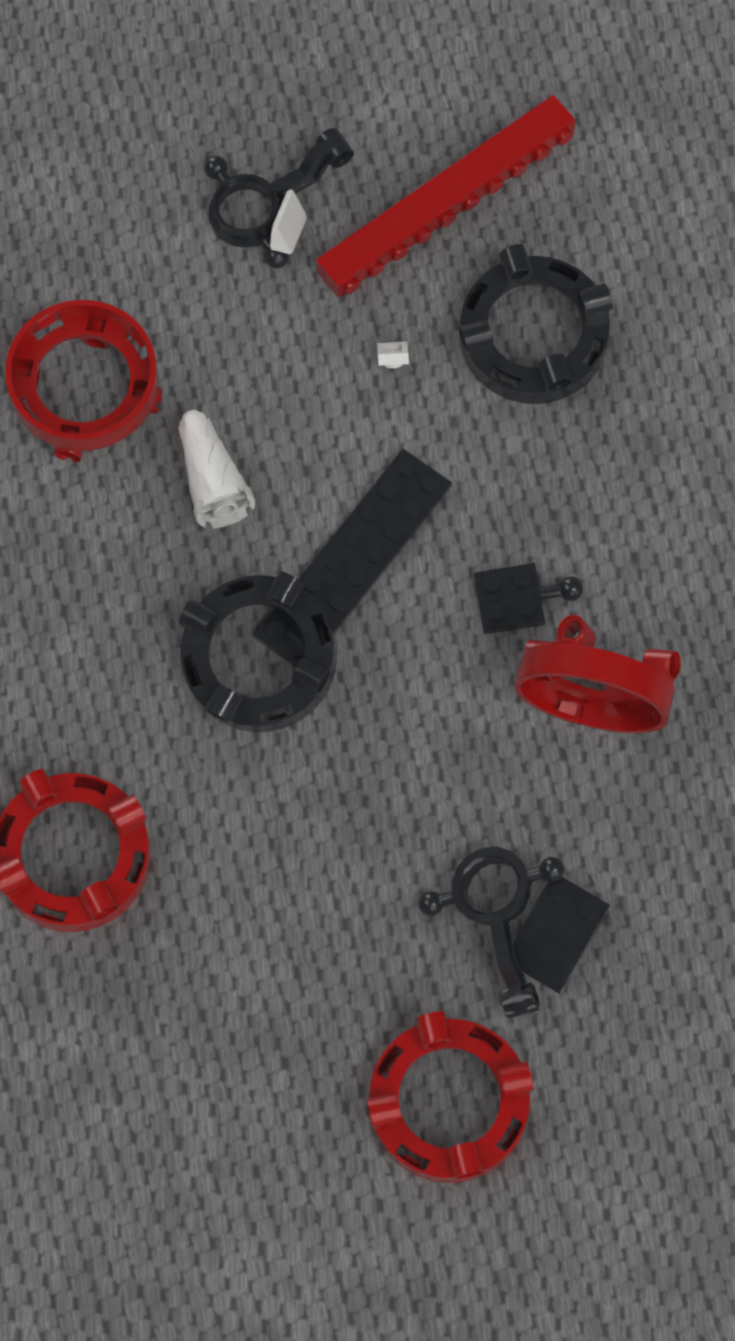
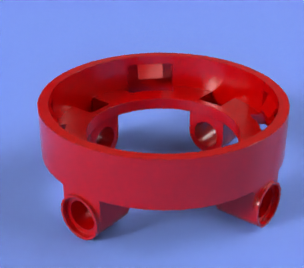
M72 300L50 306L40 311L24 324L13 339L7 354L5 379L16 415L33 435L53 445L54 455L61 460L71 458L73 459L72 462H80L83 451L96 450L113 445L133 433L149 413L158 414L159 409L156 407L157 402H161L162 387H159L157 363L151 341L145 330L132 316L113 305L93 300ZM57 320L63 323V326L48 332L40 340H37L34 336L39 330H43ZM132 335L140 349L145 345L148 356L141 360L136 348L127 337ZM75 338H82L83 343L87 346L107 349L109 344L122 354L130 370L129 389L122 403L107 416L90 422H73L56 416L45 407L37 393L41 373L40 364L44 357L57 345ZM24 399H25V401H26V404H27L29 410L27 409L26 405H25L24 402H23Z
M569 615L560 622L556 642L529 640L521 657L514 688L519 697L532 707L570 723L610 732L647 733L660 730L667 725L675 693L674 682L681 668V658L678 651L647 649L642 662L615 652L594 648L596 634L578 615ZM563 677H573L606 684L605 691L588 688Z
M38 769L27 774L19 781L22 791L10 801L0 816L1 892L22 916L50 930L81 932L98 928L111 922L124 913L139 896L150 868L151 848L144 822L147 818L134 794L126 795L112 783L92 775L64 773L48 777L44 769ZM64 803H81L102 812L114 825L120 842L118 862L111 876L106 881L102 880L91 884L81 891L80 896L75 897L57 896L38 887L26 873L21 856L23 838L33 820L45 810ZM135 852L142 853L144 857L143 864L137 863L136 871L132 878L136 883L126 881L133 866ZM36 904L51 911L66 913L64 922H60V917L43 913L42 917L35 915L34 909Z
M445 1011L430 1012L417 1017V1025L398 1036L381 1055L372 1075L369 1098L366 1099L368 1112L374 1132L383 1149L406 1171L434 1182L459 1183L470 1181L488 1174L501 1165L512 1154L521 1140L530 1109V1091H534L531 1072L527 1061L521 1063L510 1045L492 1030L467 1020L447 1019ZM495 1047L498 1050V1053H496L492 1048ZM443 1049L461 1050L479 1058L492 1071L500 1091L499 1113L490 1130L476 1142H466L450 1148L436 1147L418 1138L405 1123L399 1106V1090L408 1069L424 1055ZM399 1050H402V1054L396 1059L394 1055ZM396 1059V1061L394 1062L393 1066L389 1071L387 1079L382 1076V1073H387L391 1064ZM513 1118L520 1122L517 1132L514 1129L511 1130L508 1138L503 1143L506 1148L503 1151L496 1145L506 1134ZM401 1144L416 1156L430 1161L425 1170L419 1169L421 1163L407 1154L402 1159L397 1154Z

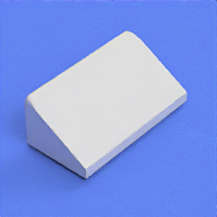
M293 190L286 192L272 225L270 239L271 250L287 254L293 253L307 219L305 211Z

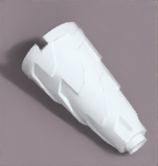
M190 410L184 413L178 430L184 449L185 465L196 521L205 528V521L210 522L212 528H221L239 522L248 516L246 511L248 506L252 508V511L255 507V498L251 487L247 486L242 475L238 472L232 458L219 439L210 418L207 419L206 415L198 410Z

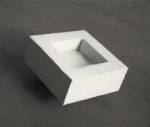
M407 342L377 343L378 366L384 365L387 368H398L402 364H409Z

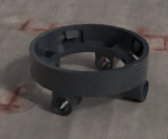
M522 244L506 247L499 253V264L488 270L475 282L468 292L462 307L459 326L460 344L469 369L490 391L515 402L527 404L550 403L576 393L595 376L606 354L610 330L609 311L613 309L609 289L605 283L595 285L586 274L569 263L551 257L528 256L525 246ZM526 284H542L561 291L571 299L580 314L582 332L578 344L566 358L563 354H554L542 359L538 363V367H526L508 360L494 346L492 332L488 323L490 312L496 301L509 290ZM594 339L600 341L599 353L594 350L587 364L582 363L589 354ZM496 369L501 374L521 381L518 388L513 387V385L499 378L497 380L492 377V371Z
M279 571L276 577L254 575L226 582L210 592L200 603L192 599L189 600L179 618V625L184 628L180 649L181 666L188 687L206 712L220 722L242 731L270 732L286 728L302 720L323 700L335 675L337 646L332 627L317 601L304 590V583L286 572ZM250 605H269L286 612L301 628L305 641V656L299 661L293 673L292 682L282 691L262 698L243 697L223 686L216 678L210 663V644L217 627L232 612ZM318 616L323 625H319L322 633L323 642L329 644L320 646L318 632L311 619ZM193 656L195 657V664H196L197 672H198L199 677H200V679H201V681H202V683H203L202 685H199V686H197V684L199 683V680H198V677H197V674H196L195 666H192V657H193ZM289 704L291 705L293 713L287 715L284 712L269 717V722L261 721L260 713L276 711Z

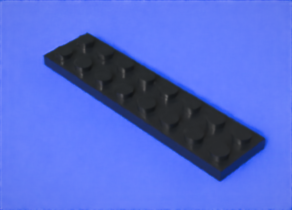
M405 449L399 452L299 577V580L304 583V590L317 601L324 611L334 635L452 487L451 481ZM275 607L255 632L254 638L296 668L299 661L305 656L303 633L297 622L289 614ZM318 616L311 618L318 632L320 646L326 645L327 642H323L322 633L319 625H323Z

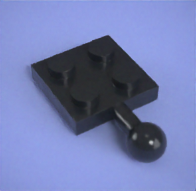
M535 563L474 573L484 634L545 625L542 600L562 597L567 601H575L583 593L582 582L573 576L564 578L559 585L539 588Z

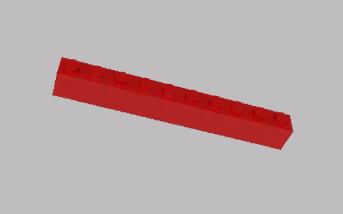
M553 94L317 258L316 272L338 298L344 293L349 295L355 292L361 285V281L369 276L374 278L384 270V265L393 259L395 261L402 259L414 244L425 243L432 236L434 230L440 226L442 228L449 226L456 219V215L464 209L466 211L472 210L478 205L480 198L487 193L490 195L495 194L501 189L504 184L503 182L510 177L517 178L522 175L527 169V165L533 161L540 162L549 155L550 149L557 144L562 146L568 143L574 136L575 118Z

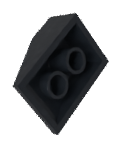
M564 877L556 882H548L513 943L515 957L522 972L559 994L606 918L610 904Z

